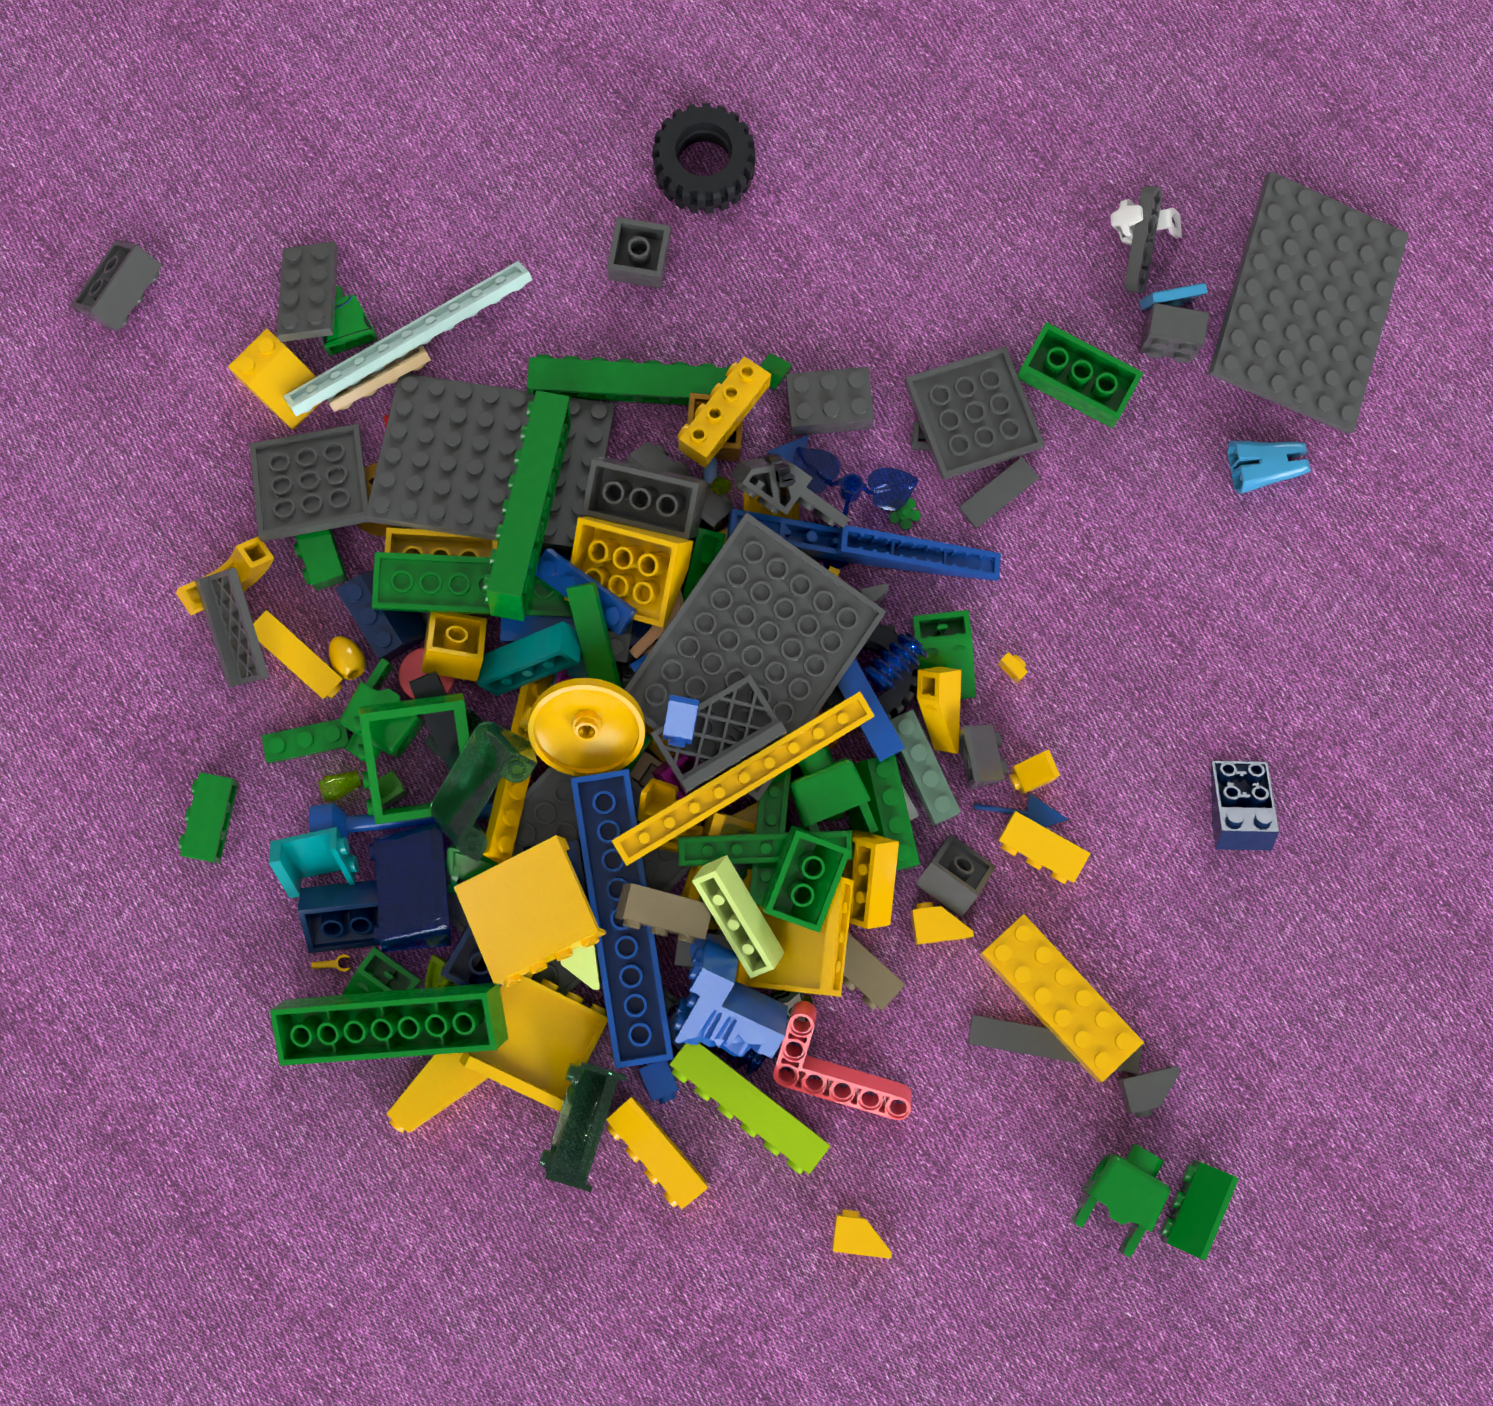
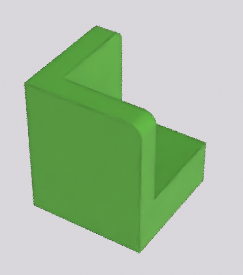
M393 770L378 779L381 802L384 809L390 808L409 795Z

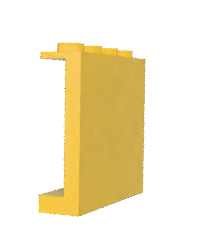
M555 835L454 887L489 974L495 984H505V987L517 984L522 980V975L531 972V974L541 972L548 967L546 963L557 959V961L567 959L574 954L572 950L583 946V948L591 947L600 941L599 937L607 934L605 929L599 928L566 852L570 848L563 837Z
M752 869L747 870V876L743 882L748 891ZM844 877L840 878L820 933L766 914L761 906H758L785 953L775 969L753 978L749 977L738 959L735 981L747 987L841 997L854 880Z
M528 972L521 976L522 980L517 984L505 987L504 984L500 987L508 1040L497 1050L464 1052L460 1063L464 1067L567 1115L572 1105L568 1102V1099L608 1022L607 1011L605 1008L594 1003L591 1008L582 1004L584 998L570 991L566 995L558 992L559 986L544 978L541 983L531 979L533 974Z

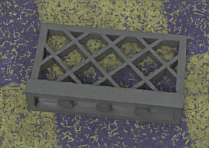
M236 567L196 579L195 583L228 688L270 678Z
M749 674L699 704L698 717L706 719L702 734L694 732V737L701 738L697 753L680 750L681 747L676 749L665 746L659 737L663 734L664 726L653 731L650 735L680 782L685 794L688 795L786 736L787 730L782 722H779ZM746 684L750 686L754 693L752 704L735 700L737 690ZM733 693L732 699L725 698L729 694ZM756 698L758 699L761 706L755 705ZM718 701L730 703L727 719L710 715L714 703ZM733 705L750 708L747 724L730 720ZM708 708L707 714L701 713L702 710ZM753 710L766 712L771 722L764 727L750 725ZM709 719L726 723L722 739L705 735ZM729 724L746 728L742 740L738 742L725 740ZM749 729L755 730L754 733L747 736ZM704 739L721 743L717 755L709 757L700 754ZM724 744L731 745L727 749L723 750ZM668 751L676 753L674 760ZM679 754L695 757L694 768L682 775L676 765ZM699 759L707 760L698 765Z

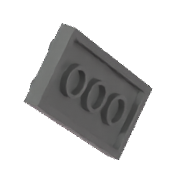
M335 241L283 248L277 337L280 342L334 335L339 249Z

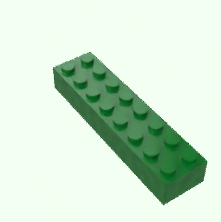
M536 391L534 401H529L527 417H529L528 425H523L521 441L523 446L522 450L517 449L514 464L517 466L516 474H511L509 478L508 490L511 491L510 498H505L503 502L502 515L505 518L503 524H498L496 541L499 542L497 550L492 549L489 566H492L491 574L485 576L483 583V592H486L485 604L489 605L491 616L525 621L572 425L570 397Z
M495 983L285 999L270 1009L280 1066L497 1050L508 1040L500 986Z

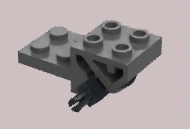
M779 454L763 455L757 459L740 461L731 473V476L737 480L734 484L736 487L753 499L756 495H759L756 501L775 514L780 510L787 515L795 502H797L809 511L815 508L813 514L832 527L837 523L844 528L850 519L809 490L807 485L812 480V477L793 463L780 457Z

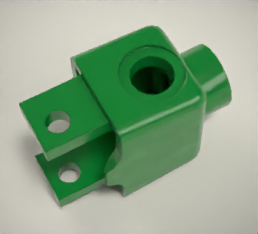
M383 658L367 682L364 684L360 681L340 718L341 725L353 732L344 749L360 758L358 744H363L362 733L356 734L354 717L359 716V707L400 701V695L389 688L379 691L394 667ZM423 714L370 721L375 761L382 751L395 758L400 757L426 724L422 720L424 718Z
M828 745L798 762L802 774L790 780L789 788L802 826L807 827L809 831H820L817 822L824 819L830 822L844 817L846 810L857 806L867 832L871 834L879 831L867 803L871 798L854 763L850 759L841 758L834 761Z
M1133 1144L1125 1159L1112 1153L1106 1154L1081 1191L1085 1195L1070 1222L1083 1228L1094 1206L1099 1201L1107 1207L1111 1219L1121 1225L1133 1222L1118 1249L1119 1252L1131 1258L1146 1230L1152 1232L1170 1194L1169 1186L1155 1178L1164 1161L1136 1144Z

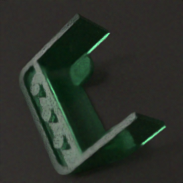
M577 1059L575 1064L570 1063L565 1080L569 1081V1085L548 1150L543 1149L538 1166L543 1167L542 1174L545 1179L588 1192L592 1191L593 1186L589 1182L588 1176L618 1080L626 1081L627 1075L620 1070Z

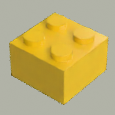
M430 612L425 635L421 672L430 673L436 670L438 675L477 682L484 655L487 618L459 613Z

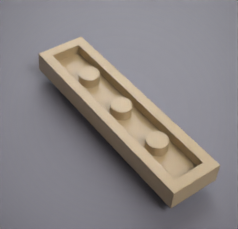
M419 345L409 351L404 357L393 360L380 371L372 372L362 378L359 383L346 387L338 392L336 396L327 400L334 412L347 409L354 401L363 396H371L378 388L397 382L399 377L410 371H417L423 368L431 359L424 347Z

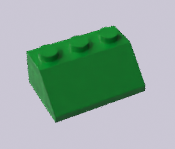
M791 826L761 904L762 910L766 914L820 933L851 850L822 836Z
M1193 1160L1192 1165L1188 1164L1182 1176V1180L1185 1181L1181 1192L1177 1191L1172 1199L1171 1207L1174 1209L1170 1219L1166 1218L1164 1220L1160 1234L1163 1235L1161 1241L1206 1261L1239 1178L1200 1161Z

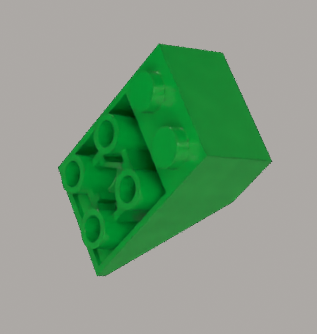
M969 610L913 616L910 621L913 648L916 652L915 660L919 663V670L933 667L961 670L960 700L976 698Z
M373 947L354 973L342 995L420 989L425 981L380 948Z

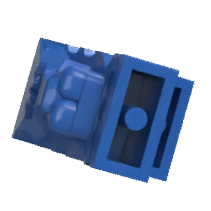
M707 939L702 949L697 947L691 959L693 966L688 975V978L691 979L688 989L690 994L687 999L682 997L675 1013L678 1016L673 1024V1028L676 1029L674 1042L698 1045L701 1042L710 1047L717 1045L718 1048H722L733 1057H742L752 1048L760 1055L763 1054L773 1058L786 1035L788 1006L736 982L738 957L735 952Z

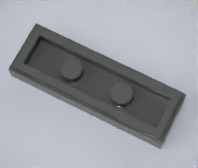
M1021 457L963 503L958 510L976 530L1034 484L1040 477Z

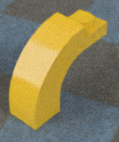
M257 536L236 545L230 558L222 566L206 576L236 567L244 592L266 573L274 557L265 543L260 541ZM195 581L177 589L176 594L190 615L204 610Z

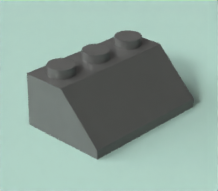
M115 240L71 304V307L103 327L117 331L128 322V314L133 307L139 305L143 300L144 291L148 285L156 281L162 264L138 245Z

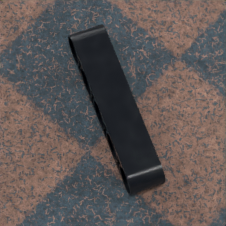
M436 670L409 681L416 699L447 695ZM454 710L423 714L461 798H466ZM471 748L477 798L479 799L491 794V791Z

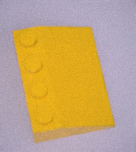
M591 516L578 517L570 563L635 608L637 612L633 618L634 620L664 628L667 625L689 569L693 541Z

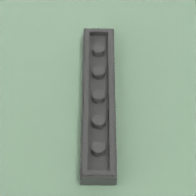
M976 1015L971 1017L967 1044L1081 1064L1048 1028ZM1142 1045L1116 1071L1138 1074Z

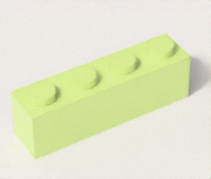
M726 855L703 865L692 882L749 977L753 978L775 969L785 952L728 856Z

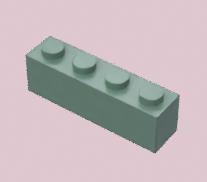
M914 710L891 719L890 722L905 747L904 750L898 752V755L931 826H936L958 816L961 810Z

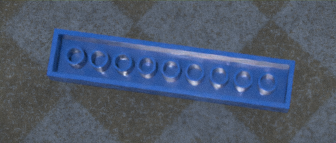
M626 769L571 778L590 907L599 928L605 929L607 933L599 937L600 941L596 946L615 1069L674 1059L655 934L650 933L651 927L641 925L640 930L623 926L624 920L615 918L623 884L633 883L648 887L643 857L626 866L611 840L638 825L630 770Z

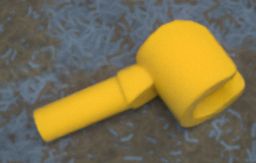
M343 954L338 956L336 960L312 962L311 967L312 969L337 968L341 972H347L351 968H340L338 963L340 959L350 958V956Z

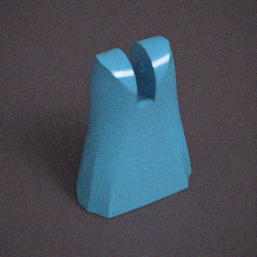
M1235 440L1230 441L1228 444V460L1234 490L1238 494L1299 477L1311 471L1310 463L1307 459L1288 462L1289 458H1296L1307 454L1306 443Z

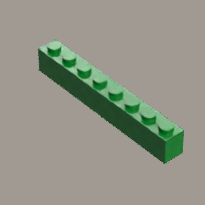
M539 354L536 357H529L527 391L528 394L542 391L594 401L689 406L690 393L710 395L717 383L722 384L725 381L727 371L731 365H728L727 368L716 367V365L710 363H703L700 366H689L685 362H674L672 365L661 364V362L656 360L634 363L631 359H619L618 362H612L601 357H593L591 360H580L576 356H565L563 359H558L547 354Z

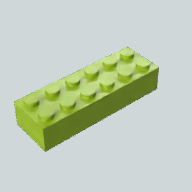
M700 1042L698 1045L685 1044L670 1063V1066L674 1068L671 1074L684 1084L687 1080L695 1084L697 1087L694 1092L707 1102L710 1098L714 1099L720 1104L717 1110L730 1120L735 1116L743 1123L740 1125L742 1130L753 1138L757 1134L766 1140L763 1146L776 1156L780 1152L788 1158L786 1161L787 1165L801 1175L803 1171L810 1174L830 1148V1145Z

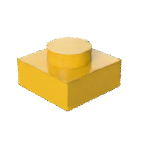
M1008 652L997 664L1016 684L1028 673L1025 669L1026 663L1016 654L1012 656Z

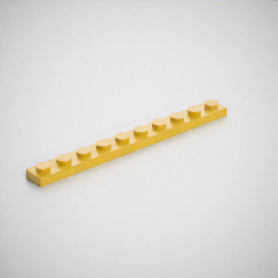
M858 692L611 840L624 864L628 866L873 718L874 714L861 692Z

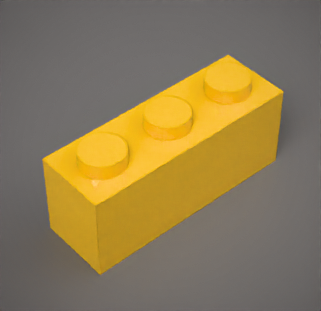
M1013 811L997 839L1003 843L1001 849L1013 856L1020 852L1028 857L1025 861L1026 863L1038 870L1042 866L1052 871L1050 876L1063 884L1067 880L1075 882L1091 854L1016 811Z

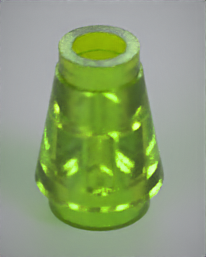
M356 770L323 776L322 780L317 781L325 802L331 800L335 802L357 787L362 786Z

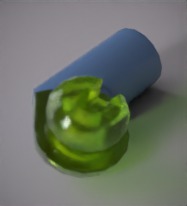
M713 458L708 466L704 468L703 479L708 481L712 487L711 490L715 494L724 495L731 489V482L729 479L725 480V478L717 474V459Z

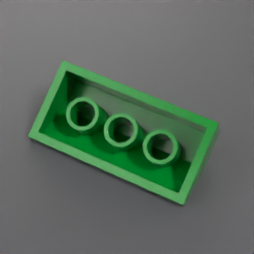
M893 755L880 763L877 758L855 763L854 765L871 798L867 803L879 830L872 834L899 841L896 872L918 867L920 862L896 756ZM857 806L847 810L851 830L858 829L867 832Z

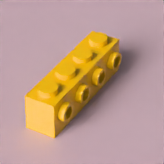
M745 356L739 363L734 362L730 366L725 381L722 384L717 383L711 391L710 400L706 405L702 403L697 408L694 414L695 419L690 425L685 424L677 436L679 439L678 450L704 468L708 466L770 386L771 374Z

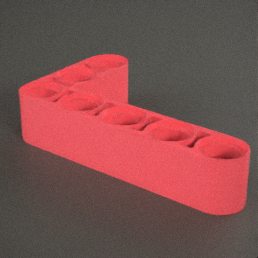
M800 1001L794 1004L786 1026V1035L781 1043L774 1068L773 1077L778 1085L894 1120H902L909 1116L912 1092L907 1085L807 1056V1050L816 1022L817 1010L808 1001ZM804 1016L809 1021L803 1022L798 1020L797 1017ZM789 1042H798L801 1046H793ZM782 1067H790L793 1071H786ZM810 1075H818L821 1079H813ZM845 1083L849 1087H840L838 1084ZM873 1091L876 1093V1095L871 1096L866 1094L865 1092ZM893 1100H902L904 1103L897 1104Z

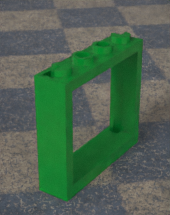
M463 693L359 707V716L354 717L356 734L362 733L363 744H358L360 761H366L367 771H363L362 776L364 789L370 788L371 798L366 799L369 816L374 815L375 825L479 810ZM454 710L466 798L382 809L370 721Z

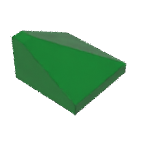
M771 353L760 365L761 368L771 374L769 387L774 391L786 378V374H789L792 370V365L789 362Z

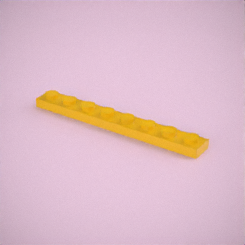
M554 674L521 686L481 853L498 864L512 857L536 753L530 743L528 732H525L522 727L518 726V722L528 705L532 707L537 698L551 687Z

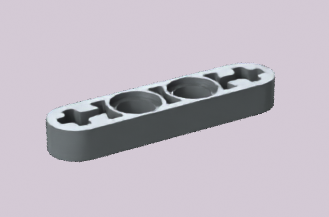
M1145 185L1141 191L1139 205L1143 208V220L1136 223L1125 279L1127 292L1143 293L1147 285L1162 203V189L1160 186Z

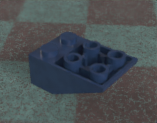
M1212 761V829L1215 849L1272 850L1279 834L1268 762Z

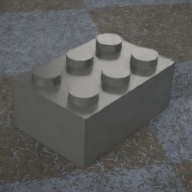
M869 367L786 374V394L791 436L872 429L874 413Z

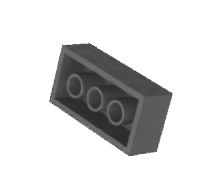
M607 457L593 458L590 465L582 514L689 540L697 537L699 533L708 481Z

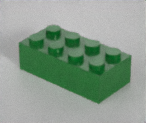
M1046 322L1018 373V378L1020 381L1113 429L1144 372Z

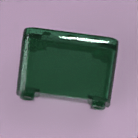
M494 722L480 723L473 731L431 804L432 818L465 856L479 862L486 850L487 837L483 832V827L479 826L476 820L501 777L514 783L522 782L530 776L535 768L537 760L530 741Z

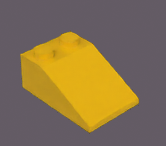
M267 328L228 366L233 375L291 430H294L319 405H315L309 412L295 416L283 396L314 379L316 376Z

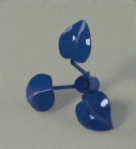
M797 447L795 451L794 465L812 477V480L807 485L809 490L819 494L825 490L827 485L830 487L840 485L839 493L841 498L845 500L843 514L846 516L848 515L850 502L858 500L862 491L867 495L873 494V503L879 509L896 511L908 502L918 484V479L915 476L894 468H880L873 471L867 478V484L863 483L862 478L854 473L847 474L843 478L840 477L837 481L832 482L838 477L840 472L839 461L832 453L822 449ZM819 558L827 570H829L830 566L841 569L849 564L847 562Z

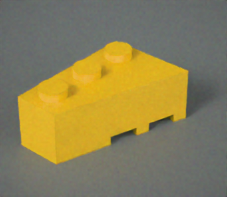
M858 829L851 830L852 860H847L843 870L844 878L854 880L849 923L865 929L888 926L891 923L899 841Z

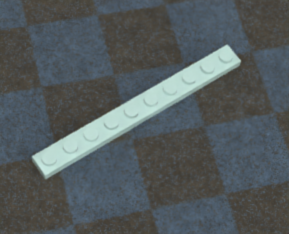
M519 261L515 262L283 396L295 416L309 412L315 405L326 399L333 398L346 387L359 383L362 378L372 372L380 371L386 364L397 358L404 357L409 351L419 345L430 342L438 334L451 330L457 323L475 316L483 308L499 302L502 297L522 289L525 284L532 281L529 271Z

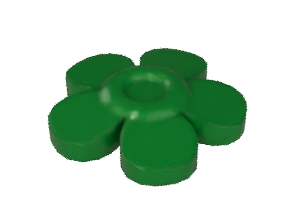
M908 498L903 506L901 500L893 501L891 507L896 512H892L889 515L890 522L897 524L900 521L902 529H909L912 525L910 520L918 521L921 516L918 510H912L916 502Z

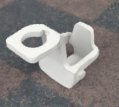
M1126 199L1121 201L1119 209L1111 214V226L1119 232L1123 243L1132 245L1135 224L1143 220V208L1140 205L1134 204L1132 200ZM1173 207L1160 210L1157 230L1168 229L1172 236L1181 238L1180 213Z

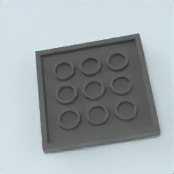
M1006 346L906 377L904 380L942 481L1043 449L1045 446Z
M358 424L249 443L257 529L260 541H269L366 523L365 515L369 495L361 430Z

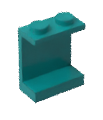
M337 827L270 841L269 864L289 899L300 896L301 879L341 870L348 884H355V874L359 871L358 859L350 853L348 840L346 837L342 838Z

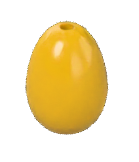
M334 637L330 641L328 648L333 669L344 679L352 680L358 678L364 673L366 668V659L362 650L347 637Z

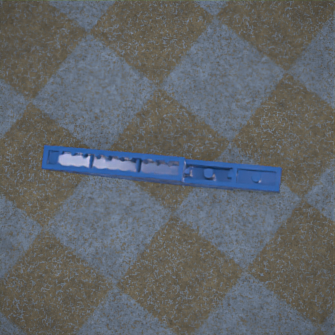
M733 508L729 515L727 538H729L747 512L809 557L937 575L999 580L1001 553L848 525H845L844 528H838Z

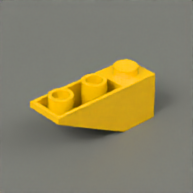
M946 667L918 670L917 700L934 750L955 754L959 753L961 670Z

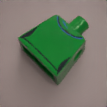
M336 286L334 335L322 336L324 348L329 356L378 341V337L356 296L349 295L345 297L341 286Z

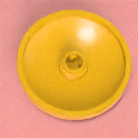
M575 678L549 687L537 698L529 715L528 736L534 751L547 765L562 773L582 777L619 771L629 765L637 757L643 746L645 719L637 701L621 687L600 679Z

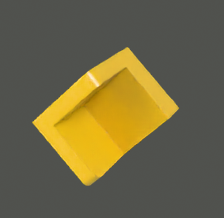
M651 778L641 792L637 821L643 822L677 801L678 787Z

